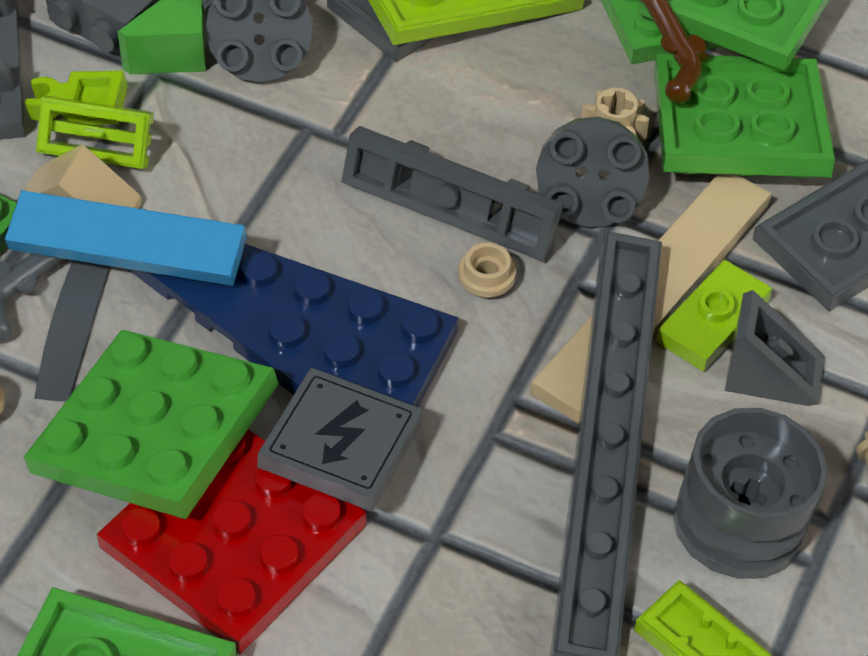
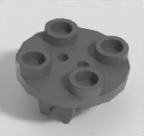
M214 0L208 10L205 31L209 49L223 69L241 80L264 83L281 79L300 65L310 49L313 26L309 8L304 0ZM257 13L263 14L264 20L262 23L254 21V16ZM257 35L264 36L265 41L262 45L255 43L254 40Z
M599 116L577 118L557 128L542 145L536 165L540 194L563 204L560 218L566 222L587 228L608 226L613 223H623L629 220L634 214L636 207L643 200L650 179L648 156L637 135L620 122ZM584 168L587 172L584 175H579L576 170ZM601 170H607L609 172V175L606 177L600 176L599 172Z

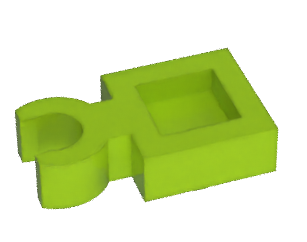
M123 70L71 71L66 83H58L57 80L51 77H37L31 80V86L36 99H26L25 105L30 119L39 121L41 97L44 96L123 107L128 84ZM53 111V118L62 114L65 121L90 125L119 124V121Z

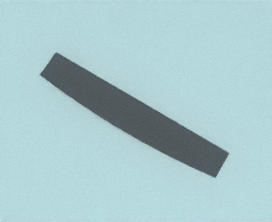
M72 260L51 320L34 399L66 402L70 397L110 266Z

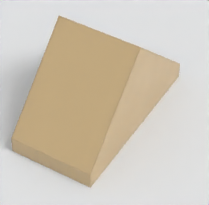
M83 144L38 167L24 190L131 208H139L142 203L141 195Z

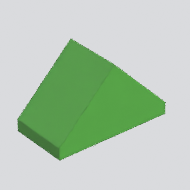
M159 0L117 31L122 67L130 75L206 71L203 0Z

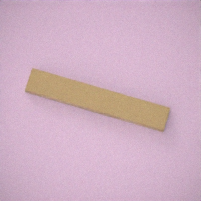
M717 174L658 240L662 242L652 340L657 336V331L664 322L699 287L766 210L771 198L770 192L739 175ZM592 315L531 382L530 395L578 424Z

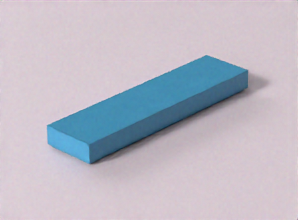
M21 190L5 242L9 250L233 286L245 246L247 232L245 225Z

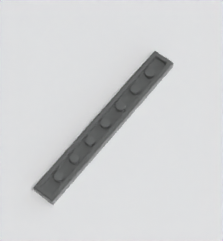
M605 231L601 241L550 656H619L662 248L661 241Z

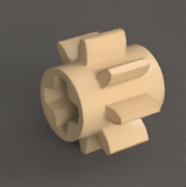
M609 88L602 92L598 90L595 93L594 105H582L581 118L599 116L617 121L637 135L638 139H647L650 118L644 116L645 101L644 99L637 100L630 91L623 88Z

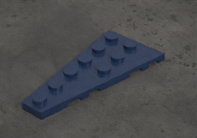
M248 244L244 246L233 286L127 269L167 300L176 299L193 312L195 321L209 332L215 329L233 342L234 350L246 360L274 368L278 384L293 395L312 367L419 407L458 333L459 317Z

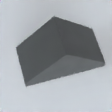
M754 290L743 293L731 347L725 391L804 406L817 404L819 402L824 355Z

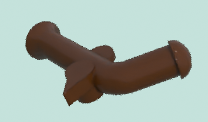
M639 0L644 3L663 36L661 38L663 49L673 54L679 64L680 69L673 80L666 84L665 93L667 98L673 103L682 104L689 100L691 90L701 76V62H705L710 57V55L705 53V42L697 35L687 36L667 0Z

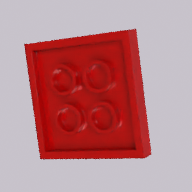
M249 429L186 519L129 503L96 534L99 548L216 637L234 642L236 652L240 655L366 527V512L360 507L258 468V452L265 443V440Z

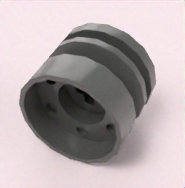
M734 408L712 417L697 434L673 512L677 537L690 556L713 572L737 579L764 578L784 569L798 553L803 537L807 532L809 520L814 515L824 490L828 469L822 448L806 428L786 415L763 408Z

